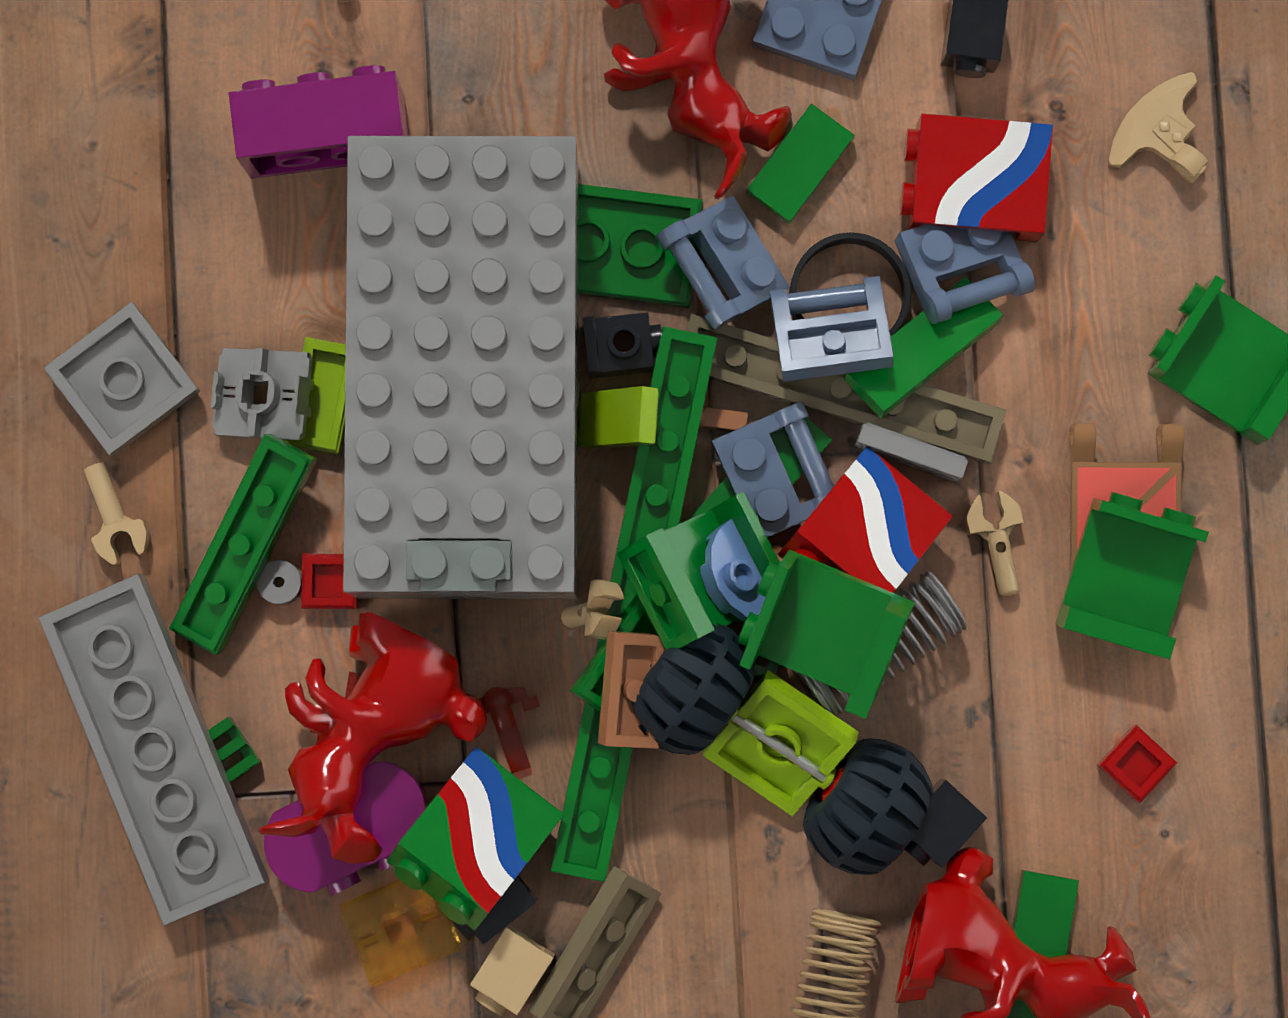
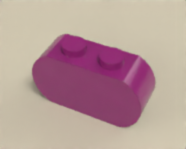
M374 762L363 771L362 793L353 815L354 820L370 832L383 848L380 856L375 861L347 864L333 859L327 835L319 825L315 833L299 837L264 835V851L268 864L282 882L296 890L314 893L327 886L331 896L361 882L357 871L376 861L381 871L392 867L386 861L399 841L429 805L425 789L418 778L408 769L391 762ZM299 800L275 811L268 824L300 817L303 809Z

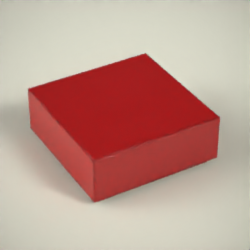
M302 553L301 609L358 610V598L343 592L344 554Z
M1133 725L1102 758L1097 766L1137 803H1141L1177 762L1138 725Z

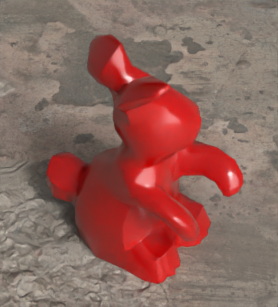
M605 0L614 10L631 2L640 4L656 43L654 55L645 58L634 56L626 46L621 43H615L612 55L622 69L629 73L626 74L616 68H612L604 74L605 82L625 92L643 89L659 81L672 78L675 88L670 107L667 111L672 131L720 148L727 159L723 181L714 195V198L719 200L740 177L748 155L742 142L750 143L769 152L784 138L792 115L789 106L780 107L760 115L750 112L740 93L722 77L716 61L717 44L730 11V0Z
M372 612L360 613L359 626L353 625L350 631L349 654L352 658L366 663L367 668L359 678L348 699L327 686L324 680L326 667L321 658L311 661L305 678L310 697L319 706H315L305 699L303 687L300 683L293 682L285 688V700L289 714L303 727L319 732L327 738L315 745L299 749L288 768L293 787L303 809L302 815L267 824L258 830L259 834L299 837L315 833L320 825L327 835L332 858L347 864L373 862L380 856L383 849L375 837L354 820L353 815L362 793L363 771L369 763L387 748L405 745L425 738L436 727L441 725L450 728L456 738L472 742L483 733L487 723V715L483 704L475 696L465 692L461 687L459 667L455 657L434 642Z
M967 847L957 851L948 861L946 874L943 878L926 883L922 888L913 912L895 995L896 1004L924 1000L927 990L933 989L934 978L939 976L979 989L984 999V1011L967 1012L962 1014L961 1018H1007L1015 1000L1024 1001L1035 1018H1087L1108 1005L1123 1008L1131 1018H1150L1146 1002L1135 987L1128 983L1116 982L1137 971L1133 951L1114 927L1108 926L1106 949L1101 956L1096 958L1075 954L1049 958L1032 950L1018 938L1001 911L980 887L985 879L993 875V858L978 848Z

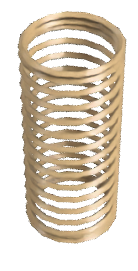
M814 908L811 910L813 914L810 917L818 922L811 921L808 923L810 927L845 935L864 942L808 934L806 937L809 940L834 945L861 954L831 951L806 946L804 950L852 963L860 967L831 964L809 959L801 960L802 963L845 974L860 980L801 971L799 972L801 977L831 983L856 992L832 990L800 983L796 986L800 990L835 997L856 1005L796 996L794 997L796 1002L824 1007L852 1017L826 1015L797 1008L791 1011L793 1014L810 1018H862L859 1013L852 1010H862L865 1008L864 1003L855 998L866 997L868 993L865 989L856 985L869 984L870 980L868 977L859 973H868L873 969L869 964L860 960L874 959L873 952L863 948H873L878 945L874 939L864 935L879 934V927L882 925L876 920Z

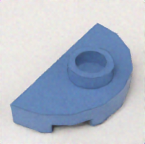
M730 519L708 535L706 539V544L708 545L705 549V564L700 566V573L706 592L719 611L725 615L731 613L741 621H746L750 612L759 615L766 597L757 594L762 577L733 520Z

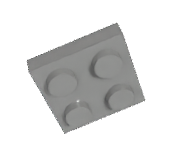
M133 302L129 303L44 367L45 371L106 452L112 457L200 392L199 388Z

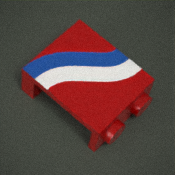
M922 113L916 124V129L907 128L905 138L904 161L913 162L912 183L903 182L900 215L909 216L908 230L922 225L1015 232L1017 241L1038 242L1045 233L1053 125Z
M867 446L777 555L783 559L790 549L893 593L953 516Z

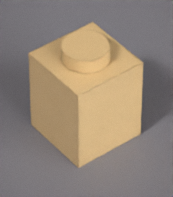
M509 924L470 984V986L479 991L475 999L500 1016H503L507 1009L518 1015L554 958L555 953Z

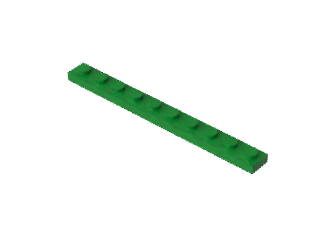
M665 326L662 327L650 387L658 388L659 392L656 442L651 445L637 446L610 582L618 583L624 599L613 601L610 609L607 610V615L620 618L637 594L617 553L650 533L661 528L665 531L679 524L717 337ZM597 640L595 654L604 642V640ZM585 702L562 809L564 816L560 820L550 871L605 882L633 747H614L599 744L601 713Z

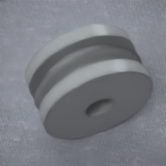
M271 561L265 565L257 581L258 591L270 603L277 605L289 604L295 601L302 592V574L295 565L287 561ZM279 578H283L284 585L278 588L276 581Z

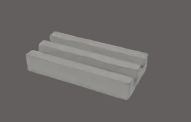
M868 422L859 429L854 447L860 450H864L869 446L883 458L954 483L963 478L969 461L962 455Z

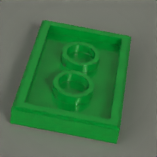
M579 184L578 294L689 308L692 285L671 251L664 252L655 236L673 223L685 220L701 212L703 199ZM691 238L689 241L696 251L697 246Z

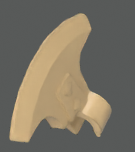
M1193 72L1178 75L1159 84L1132 107L1121 122L1113 139L1108 159L1110 166L1122 168L1137 153L1151 151L1169 162L1182 178L1192 184L1207 168L1205 165L1208 162L1206 157L1193 146L1184 143L1195 129V124L1187 118L1182 107L1186 97L1197 86V79Z

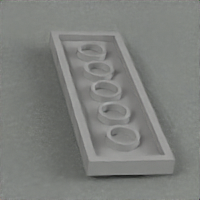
M136 574L39 617L163 925L173 923L270 881L145 575Z

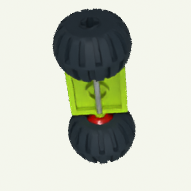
M717 623L718 626L712 624L715 630L679 649L667 648L664 650L656 664L651 667L643 679L636 702H632L634 712L642 723L638 727L645 735L647 729L655 737V741L659 743L660 749L686 755L697 754L704 750L702 756L792 817L813 793L804 814V832L812 848L834 868L850 874L872 875L881 872L898 858L921 826L924 816L930 807V797H932L933 793L932 783L924 766L909 750L882 739L867 738L857 741L859 734L857 730L769 670L764 673L747 694L755 675V662L750 670L739 665L746 646L738 643L739 636L727 626Z

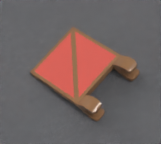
M1091 423L1071 425L1069 429L1071 460L1070 571L1073 567L1093 498L1108 502L1111 492L1142 500L1141 512L1161 517L1164 507L1181 512L1182 458L1184 449V428L1182 425L1162 424L1157 427L1156 447L1158 462H1094L1096 449L1095 425Z

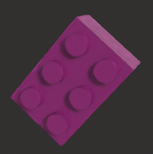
M380 65L358 67L352 70V76L330 79V74L324 72L303 74L297 77V83L275 86V81L253 80L243 83L242 90L228 92L236 158L251 179L347 167L348 136H409L405 99L395 71L386 72L385 67Z

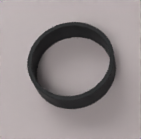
M853 232L839 233L826 237L809 248L795 268L789 293H797V282L802 269L812 257L822 250L840 244H857L868 247L882 255L891 264L899 278L902 290V305L896 323L889 330L890 337L898 331L909 310L911 284L904 263L892 248L875 237ZM802 314L792 315L793 320L804 319Z

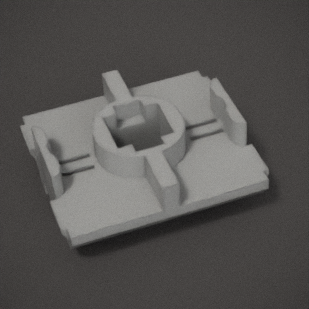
M223 348L222 354H219L218 372L214 371L210 408L216 409L214 410L212 424L214 435L263 438L264 434L271 433L283 440L301 441L306 434L307 417H311V408L308 407L309 393L314 388V380H311L313 360L310 353L272 351L264 348H255V350ZM268 385L266 404H253L255 387Z

